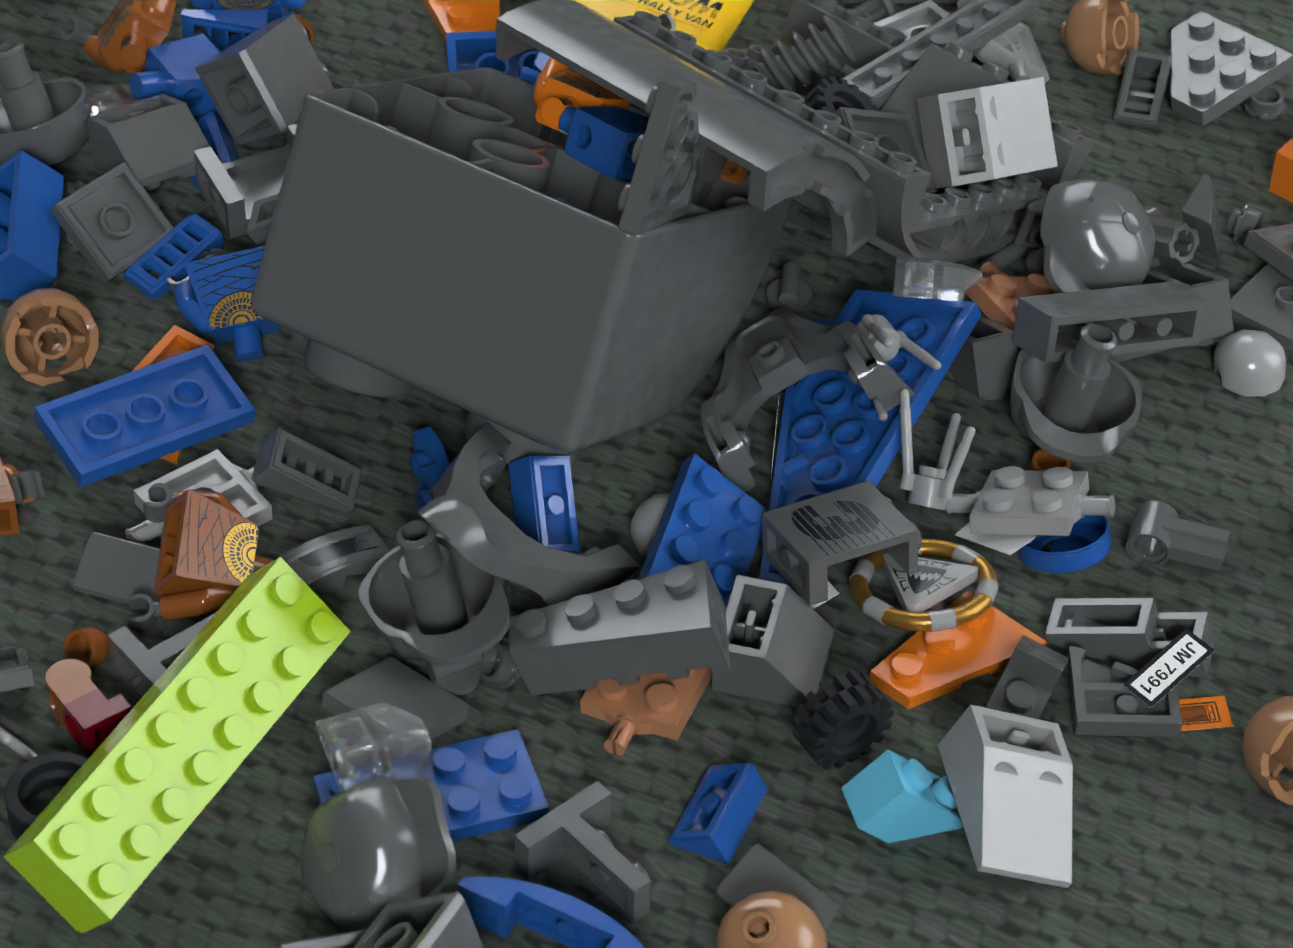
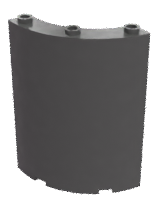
M539 0L509 10L497 18L496 58L504 62L516 54L536 48L644 111L652 88L656 84L659 85L660 80L678 75L695 81L697 95L693 102L688 101V109L698 113L699 138L697 141L750 171L749 204L763 212L793 196L830 216L832 250L846 258L876 236V195L874 191L867 188L866 181L870 177L869 172L853 154L577 1Z

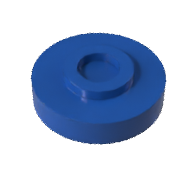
M1085 515L1084 518L1074 523L1069 536L1040 535L1017 551L1018 557L1026 566L1050 573L1072 572L1090 567L1101 561L1111 549L1112 541L1109 521L1105 516ZM1055 539H1064L1052 543L1049 547L1050 552L1041 551L1047 542Z

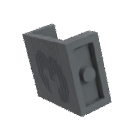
M869 481L762 513L764 557L810 606L828 600V566L884 549L908 574L918 572V550L921 549L922 540L916 524L909 521L894 506L891 499L883 496Z

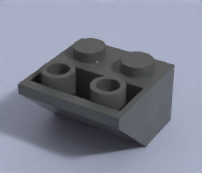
M164 93L86 118L94 168L107 173L125 162L145 190L155 189L161 186V181L172 177L184 178L196 175L194 151L210 146L187 104Z
M737 575L726 608L731 673L715 675L712 673V691L798 707L799 704H807L808 700L805 696L810 691H813L815 694L819 691L820 686L818 684L821 683L835 629L787 584Z

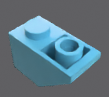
M886 750L842 787L858 829L887 843L964 828L948 777L943 776L941 778L926 770L916 759L907 760L890 750Z

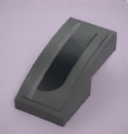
M370 525L335 531L312 539L279 557L296 572L315 594H324L342 589L346 577L349 575L369 573L374 564L391 550Z

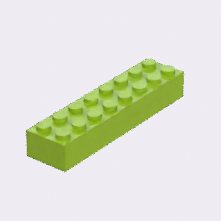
M281 557L253 572L243 581L3 857L76 931L84 933L111 921L351 631Z

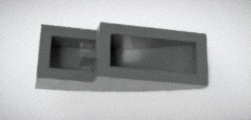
M1055 598L1045 632L1047 642L1069 650V646H1077L1086 650L1085 656L1109 662L1117 661L1140 669L1186 628L1213 649L1215 645V637L1208 612H1158L1154 598ZM1212 654L1187 677H1207Z

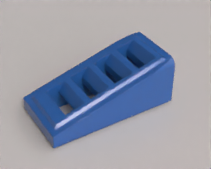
M268 9L181 10L183 39L195 36V25L203 26L204 35L220 52L248 36L246 34H251L269 23ZM212 28L220 29L221 35H213ZM229 31L237 32V35H229Z
M194 213L181 221L123 272L124 279L154 301L171 291L167 277L173 276L175 281H181L188 276L185 263L198 260L202 253H210L211 249L219 248L224 250L222 233ZM168 261V262H170L173 266L170 267V266H169L168 264H166L165 262ZM153 270L157 274H159L160 277L156 279L148 272Z

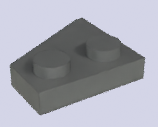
M1069 646L1067 665L1075 735L1180 737L1182 719L1177 685L1151 708L1123 686L1124 683L1138 672L1135 668L1115 661L1111 669L1084 659L1085 649Z

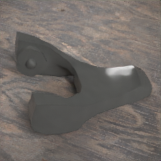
M782 307L766 314L758 321L733 334L731 340L725 345V358L720 382L712 397L701 403L700 414L704 435L715 457L719 472L746 492L757 486L750 472L757 467V463L750 452L749 446L751 442L746 431L753 413L769 397L810 374L826 370L847 372L850 381L863 388L870 401L879 398L888 411L900 404V391L902 389H907L910 397L914 396L915 393L882 358L870 339L853 323L846 320L839 325L818 324L796 315L790 309Z
M486 423L476 431L462 447L430 490L429 494L434 500L428 502L418 511L441 536L474 566L491 575L527 587L534 591L536 596L546 606L570 600L578 595L590 594L617 586L641 567L619 544L603 550L595 546L584 554L578 555L542 545L524 534L489 500L485 492L496 483L497 478L505 469L506 461L503 459V456L511 443L489 423Z

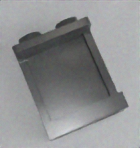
M296 124L287 126V144L285 146L222 164L211 146L194 151L197 187L230 239L248 234L246 230L255 201L280 192L297 128Z

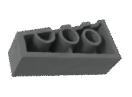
M705 560L688 565H678L668 571L637 580H628L614 587L590 594L578 595L567 601L540 609H531L520 615L510 617L509 652L531 696L593 689L599 680L613 679L618 681L620 685L637 684L640 681L641 675L664 672L669 680L689 678L690 669L710 667L713 675L731 673L725 603Z

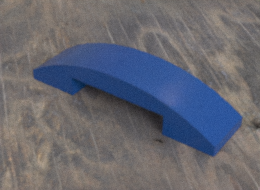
M463 877L458 884V892L466 901L474 924L501 937L507 938L518 923L570 948H645L626 928L610 916L558 890L521 880L499 877Z

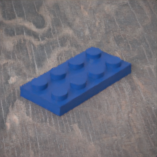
M208 344L34 408V421L80 488L253 423L255 417V408Z
M694 453L681 465L638 579L668 571L678 565H688L705 560L725 603L726 611L736 576H747L762 533V513L768 510Z
M519 729L313 776L314 789L319 805L335 794L371 779L392 776L398 780L426 778L434 781L441 794L445 820L452 841L532 823L549 813L548 803Z

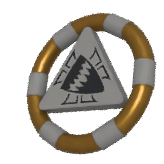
M921 539L922 545L921 549L918 550V572L908 574L882 549L869 553L858 561L849 579L852 598L864 614L883 625L910 631L934 632L953 629L977 619L992 606L999 589L994 569L981 554L964 545L936 539ZM921 557L941 558V559H946V560H950V561H953V562H946V561H940V560L926 559V558H921ZM882 566L903 610L896 609L873 596L868 586L875 571ZM975 581H979L974 597L956 608L944 609V600L961 591Z

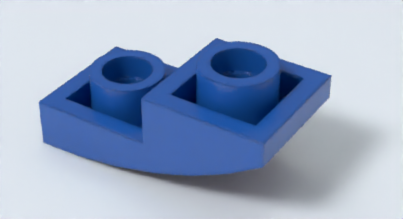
M431 426L413 432L414 453L409 457L411 469L419 481V491L415 493V500L419 510L428 502L434 500L429 492L449 466L445 450Z

